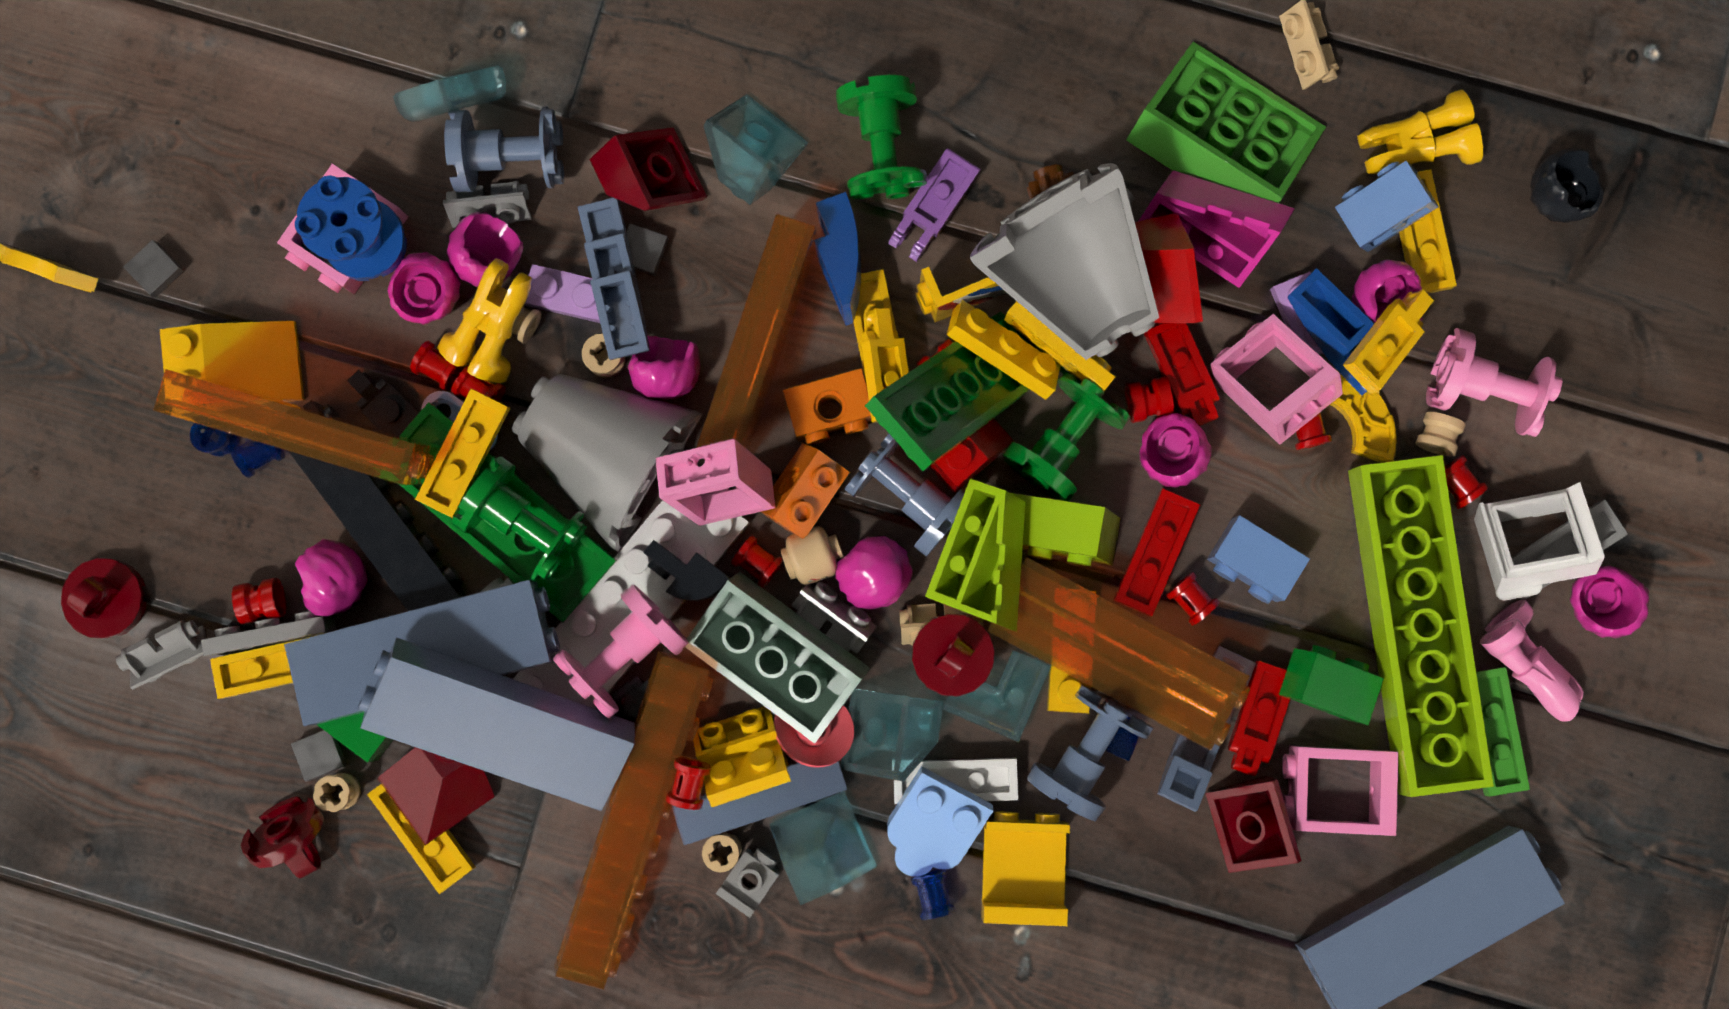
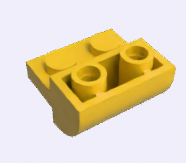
M765 706L691 730L697 760L704 761L710 764L711 767L710 775H706L704 779L706 796L711 808L791 781L786 753L782 750L776 739L777 733L774 726V716L772 711Z

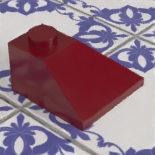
M674 127L615 135L589 159L606 195L645 211L703 201L707 198Z
M416 747L378 777L379 782L425 846L495 797L483 770Z

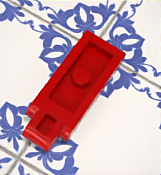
M1162 323L1143 333L1162 376L1168 378L1173 401L1179 414H1188L1199 426L1218 419L1219 416L1214 403L1219 401V395L1187 324Z
M1262 661L1255 662L1256 666L1248 683L1228 745V750L1234 752L1231 769L1254 777L1259 770L1261 762L1268 764L1272 757L1290 701L1289 698L1279 695L1287 670Z

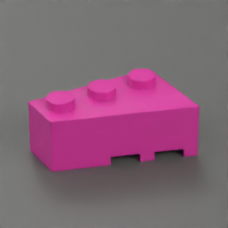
M1173 170L1139 221L1178 213L1194 247L1195 259L1240 288L1281 233L1295 208Z

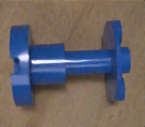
M332 175L324 176L305 193L299 203L295 219V229L301 236L304 244L319 257L329 260L336 270L350 279L370 281L369 279H375L379 276L384 277L398 267L406 253L407 238L404 236V228L399 216L387 205L378 201L372 190L356 179Z

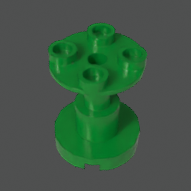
M877 75L868 77L869 85L857 88L856 80L842 85L836 90L837 109L842 114L859 117L861 138L865 141H870L874 168L872 171L858 174L847 181L850 198L866 199L874 194L886 193L887 199H900L910 195L909 188L926 185L927 173L925 170L917 167H898L894 138L901 135L899 111L911 107L917 101L915 82L910 84V78L901 75Z
M1064 373L1058 379L1057 384L1076 403L1056 431L1047 428L1031 450L1018 443L1011 442L1002 457L1005 458L1004 461L1029 483L1034 486L1038 484L1042 488L1047 489L1048 491L1045 494L1055 500L1069 502L1077 492V488L1064 474L1080 454L1079 449L1075 446L1095 418L1114 428L1123 429L1131 416L1114 403L1109 405L1101 399L1104 391L1090 380L1084 378L1080 382L1072 375Z
M499 456L494 460L493 466L497 468L493 473L486 468L458 506L465 513L463 516L460 514L453 516L451 523L465 534L471 532L482 520L505 536L513 530L545 553L536 566L531 580L536 582L542 577L549 581L563 562L558 557L567 544L573 547L586 531L587 526L581 522L584 514L579 511L570 519L560 533L528 511L530 501L507 486L512 479L516 466L502 456Z

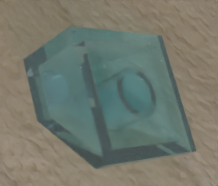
M747 94L707 119L703 126L719 181L728 187L736 197L743 199L749 205L772 189L808 143Z
M855 689L851 694L849 713L854 725V739L849 751L842 758L841 769L905 781L938 743L944 701Z
M845 791L832 795L769 824L783 867L800 905L832 892L877 867Z

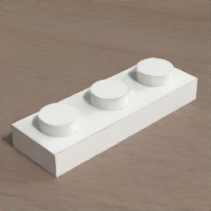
M1016 757L893 761L895 804L899 802L921 766L986 801L1018 800Z

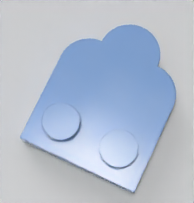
M921 766L890 814L887 822L888 838L896 847L895 863L899 870L909 876H921L928 873L933 867L945 870L958 865L993 813L992 803Z

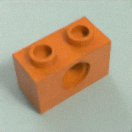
M862 368L783 390L798 442L806 440L807 445H813L829 440V433L844 429L846 434H853L869 428L868 422L871 421V414L865 407L869 399ZM826 400H836L841 404L842 411L836 418L826 419L819 413L820 405Z
M802 443L773 486L776 508L761 511V513L788 532L803 539L809 534L850 472L820 450Z

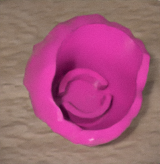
M487 212L471 213L457 224L455 230L449 236L447 248L449 265L461 280L478 287L484 271L497 258L509 266L505 281L521 258L523 242L519 239V235L499 217H493Z
M428 252L409 254L401 260V263L391 276L387 290L390 305L400 317L409 322L425 325L435 320H441L451 314L454 305L460 298L459 289L461 281L457 273L449 265V262L440 260Z
M1383 260L1360 273L1354 285L1351 302L1375 323L1387 306L1395 299L1398 300L1400 298L1402 300L1409 292L1414 293L1422 290L1421 278L1415 269L1406 262Z
M648 336L650 351L632 355L628 365L633 387L647 398L660 400L677 399L689 393L697 383L701 365L697 344L685 340H671L657 336Z
M1178 413L1160 416L1148 426L1142 435L1139 458L1141 466L1147 471L1150 479L1158 481L1163 486L1176 488L1178 486H1187L1193 479L1207 471L1211 460L1212 447L1207 440L1204 430L1194 419Z
M867 536L860 540L844 558L837 562L835 575L839 582L840 591L846 594L848 602L852 603L856 608L876 609L888 607L899 599L909 586L913 569L910 565L906 549L901 547L896 541L886 536Z
M322 539L314 546L307 548L295 562L303 582L301 594L304 598V605L310 612L318 616L327 617L348 611L353 604L361 599L363 589L368 582L366 565L353 549L335 540Z
M1611 565L1600 566L1596 575L1580 577L1572 583L1570 603L1573 607L1574 616L1585 630L1601 638L1611 637L1615 639L1631 635L1647 619L1649 612V590L1643 583L1620 568Z

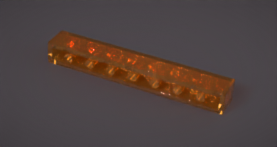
M658 651L635 720V744L612 789L554 964L556 977L604 990L608 977L615 978L621 960V954L617 953L621 937L627 939L631 932L634 914H631L630 910L634 898L641 899L645 890L647 875L643 874L647 858L653 860L656 856L661 838L660 835L656 834L660 819L667 820L672 805L667 803L666 796L670 792L677 771L674 766L675 758L685 757L682 756L686 741H693L698 730L700 718L696 717L695 714L699 702H706L711 691L713 678L708 677L710 670L705 665Z

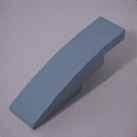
M610 198L578 206L586 240L584 247L592 276L590 282L609 360L650 351L635 268L620 202L618 199Z
M839 762L819 768L808 767L800 763L789 765L790 782L712 808L706 793L700 796L704 800L702 809L689 810L671 805L683 845L847 790Z

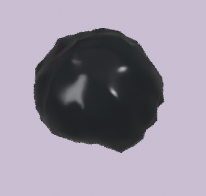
M1582 148L1561 150L1544 159L1532 175L1530 200L1537 207L1539 213L1546 216L1550 221L1568 223L1589 218L1598 211L1603 201L1604 189L1600 182L1599 172L1592 166L1589 150Z

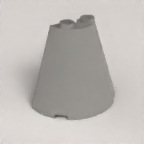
M1113 163L1101 164L1097 168L1100 173L1093 176L1088 169L1081 171L1038 194L1000 222L1002 224L1000 226V233L995 238L991 233L986 234L970 255L971 261L977 268L1085 360L1094 355L1098 357L1107 355L1119 345L1118 337L1128 332H1132L1134 336H1139L1150 330L1155 325V320L1159 319L1124 178L1118 166Z
M564 374L556 375L551 380L544 376L534 386L531 397L534 400L527 412L523 411L516 418L512 426V432L518 435L520 443L576 508L584 514V517L607 544L617 552H620L630 540L642 519L635 512L657 476L656 458L669 455L671 450L683 449L702 414L693 409Z

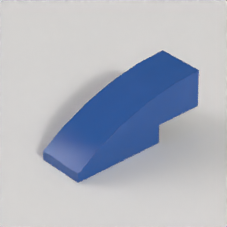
M844 192L816 202L819 224L824 237L815 239L814 242L819 265L843 321L847 326L854 322L859 303L861 255L853 210L848 196Z
M1316 268L1289 294L1288 299L1304 327L1324 355L1340 374L1363 396L1367 390L1351 375L1343 364L1374 323Z

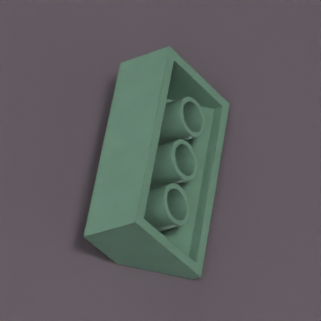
M741 572L727 580L687 637L689 643L685 646L813 743L817 742L870 669V667Z

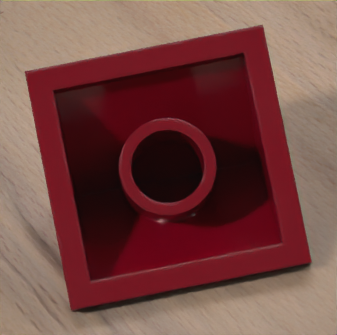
M1262 776L1205 793L1229 873L1296 864L1302 861L1277 779Z

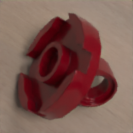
M96 558L80 564L69 574L62 587L61 606L65 619L75 631L90 638L108 639L127 634L140 622L146 610L147 601H144L142 586H145L143 578L134 567L116 559Z
M945 614L931 618L919 629L912 645V662L918 678L928 689L940 695L959 697L974 692L987 680L994 664V647L990 635L978 621L964 614Z
M297 796L277 803L259 816L263 823L254 833L248 829L243 836L241 842L242 853L252 865L258 868H270L285 862L292 873L299 879L321 869V859L312 841L320 831L324 817L320 808L309 797L307 802H303Z

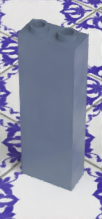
M526 580L284 644L303 726L318 725L363 713V711L358 710L363 692L367 685L375 687L379 676L373 674L377 660L382 650L391 651L396 637L500 675H507L553 663L552 658L555 656V652L560 651V644L555 628L548 627L545 612L550 611V603L545 588L538 587L537 581Z
M397 637L390 652L381 651L373 671L374 675L379 676L375 687L366 686L358 705V710L364 712L361 729L602 811L635 744L634 722L614 715L608 719L595 708Z
M1507 826L1295 945L1331 1009H1378L1565 904L1558 892L1562 889V886L1553 871L1543 866L1537 855L1541 852L1540 847L1532 834L1528 831L1524 832L1520 828Z

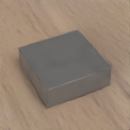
M629 224L627 236L634 268L656 276L669 240L668 237Z
M151 240L123 266L142 288L154 298L184 272L180 265L154 240Z
M324 730L291 743L305 782L347 766L338 740Z

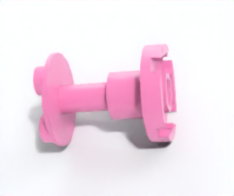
M1455 328L1454 336L1449 334L1446 337L1433 364L1431 375L1436 376V387L1427 386V405L1445 411L1450 409L1459 394L1480 401H1485L1489 395L1517 403L1516 432L1519 435L1527 434L1536 437L1543 427L1545 419L1543 412L1548 401H1555L1562 387V378L1555 376V360L1551 357L1541 359L1527 380L1498 372L1499 364L1497 362L1474 355L1476 347L1475 334Z
M633 584L620 594L622 600L632 613L610 632L614 641L594 660L584 667L571 654L562 649L552 658L568 676L574 675L568 681L584 699H587L590 695L595 697L593 700L594 705L608 719L617 713L619 709L602 685L631 658L639 663L660 643L675 655L681 653L683 648L689 643L674 623L659 611L660 608L641 589Z

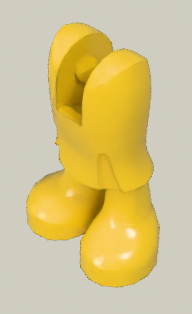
M1463 89L1452 92L1446 96L1444 105L1425 113L1418 111L1413 116L1404 120L1377 125L1357 135L1360 149H1368L1386 144L1388 152L1365 161L1367 173L1378 174L1384 167L1397 161L1400 164L1404 161L1410 164L1433 162L1435 157L1457 154L1461 162L1467 165L1481 162L1483 159L1482 135L1477 123L1470 124L1474 119L1475 112L1467 93ZM1448 126L1461 127L1450 133L1433 137L1432 130Z
M497 258L484 271L472 303L463 312L464 319L455 332L445 333L437 348L445 360L452 365L465 366L470 363L467 369L470 375L488 382L503 383L510 374L511 366L510 362L501 355L506 339L512 337L514 322L529 296L532 278L520 272L512 281L508 290L503 288L502 284L509 266ZM481 330L486 336L475 354V341Z

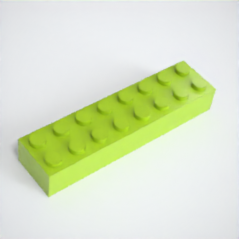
M1443 455L1361 465L1348 471L1378 674L1379 677L1384 678L1381 685V694L1390 751L1398 752L1397 794L1417 797L1494 787Z

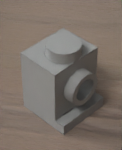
M747 848L716 894L750 918L778 878L780 871L775 868L778 862L759 848L755 852ZM747 873L754 874L758 879L757 886L753 888L746 887L742 881L743 876Z

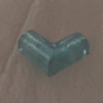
M498 65L438 79L397 92L393 99L399 113L405 119L411 122H419L448 113L449 111L499 100L506 92V79L503 68Z
M1012 650L997 687L984 682L974 692L959 697L947 696L943 710L1019 742L1051 666Z

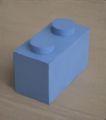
M1398 161L1384 167L1377 174L1379 179L1366 187L1359 185L1349 190L1342 197L1344 202L1335 207L1359 247L1367 252L1439 207L1415 168L1407 161L1401 164Z
M1239 515L1230 520L1207 560L1215 564L1213 571L1231 582H1235L1236 578L1251 586L1248 593L1258 600L1269 604L1271 600L1275 602L1285 601L1310 558Z

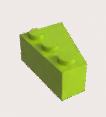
M970 479L925 597L1017 632L1026 502L1006 490Z
M1011 493L1026 502L1022 549L1028 550V556L1051 560L1053 554L1068 557L1067 562L1092 566V562L1113 566L1121 520L1116 514L1106 507Z

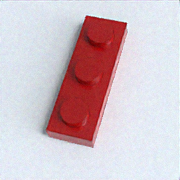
M1164 488L1160 490L1113 601L1149 617L1153 616L1200 504Z

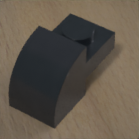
M655 540L643 552L651 558L647 565L651 570L664 580H667L670 575L676 578L665 592L682 600L697 602L711 599L718 595L727 580L730 579V577L697 552L687 564Z

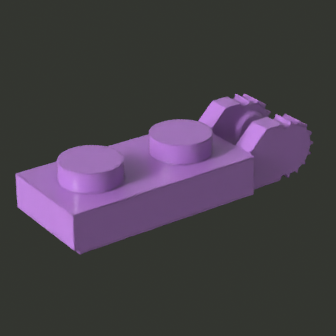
M947 148L928 175L927 184L920 187L903 212L904 218L892 234L888 244L894 248L901 245L914 223L924 230L920 239L913 245L909 256L917 262L928 248L933 237L937 238L980 174L981 169Z

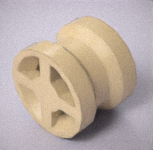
M595 334L588 338L583 345L582 360L585 366L596 376L612 378L623 370L626 357L609 360L603 334Z
M1426 412L1423 419L1425 429L1422 434L1418 435L1416 445L1426 451L1439 455L1456 456L1458 450L1456 439L1459 434L1464 432L1466 424L1462 420L1446 414Z

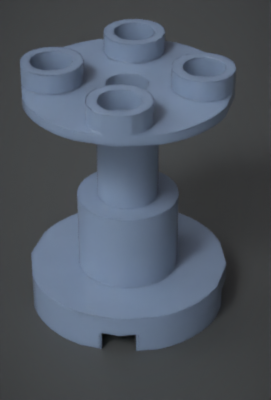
M548 106L542 107L539 119V136L504 137L501 129L475 130L471 114L468 110H452L448 112L451 120H446L445 156L447 165H453L456 168L457 176L449 177L455 192H474L477 187L479 171L504 170L506 162L541 160L547 187L554 188L557 184H564L562 160H557V146L563 145V128L561 121H556L554 109H549Z
M888 434L880 444L882 447L877 452L873 450L858 468L860 471L848 483L845 490L855 497L873 477L906 503L901 511L926 530L914 547L927 557L951 529L967 485L965 484L952 499L928 479L921 485L890 459V456L899 444Z
M1081 685L1075 696L1088 707L1098 712V715L1078 748L1069 745L1055 770L1035 762L1030 769L1027 780L1051 799L1055 800L1058 798L1068 804L1067 808L1089 820L1097 821L1105 810L1106 805L1091 793V790L1105 769V766L1099 761L1119 727L1121 726L1144 739L1149 737L1154 728L1134 715L1131 716L1130 720L1127 719L1128 714L1126 713L1128 710L1108 697L1102 704L1100 702L1103 698L1101 695Z

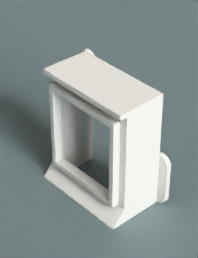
M1580 482L1563 490L1488 504L1481 502L1478 505L1474 521L1496 590L1495 593L1500 600L1537 595L1542 590V584L1596 575L1605 558ZM1566 511L1579 553L1514 565L1501 522Z

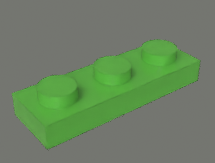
M1506 667L1476 671L1494 787L1483 788L1484 796L1490 797L1530 790Z

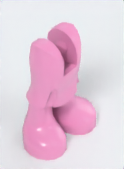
M1526 600L1516 601L1503 609L1490 621L1485 628L1487 633L1480 639V643L1489 654L1513 671L1512 677L1523 682L1553 717L1562 722L1571 721L1579 711L1584 691L1578 681L1561 664L1554 660L1544 647H1537L1530 640L1525 628L1533 617V608Z

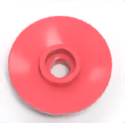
M844 705L816 743L810 741L775 714L774 726L778 744L791 759L802 765L816 768L833 765L846 755L853 743L854 725L851 715Z

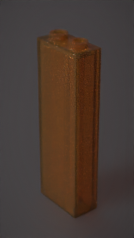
M776 214L696 448L736 439L749 450L816 253L814 242L817 239L816 226Z
M165 369L153 409L160 413L401 485H420L421 479L426 478L434 461V456L429 454L431 445L191 373Z
M1027 557L1021 564L1017 632L992 622L986 630L993 636L1210 751L1214 744L1220 746L1224 742L1231 727V724L1226 722L1234 707L1236 709L1241 708L1250 691V687L1246 686L1249 675Z

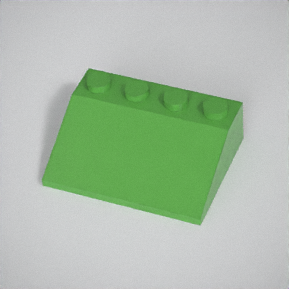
M1193 41L1146 106L1126 141L1171 170L1279 203L1326 126Z

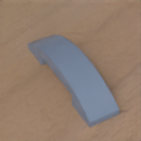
M1221 646L1217 647L1183 718L1170 751L1157 794L1194 812L1198 811L1212 776L1210 772L1235 707L1244 696L1256 666L1255 662Z

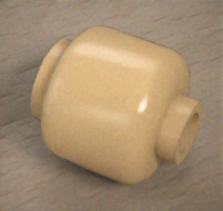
M814 526L803 539L795 534L789 535L786 539V547L781 549L782 558L790 579L797 578L804 585L834 576L837 569V559L844 557L837 535L828 536L826 530L821 526Z

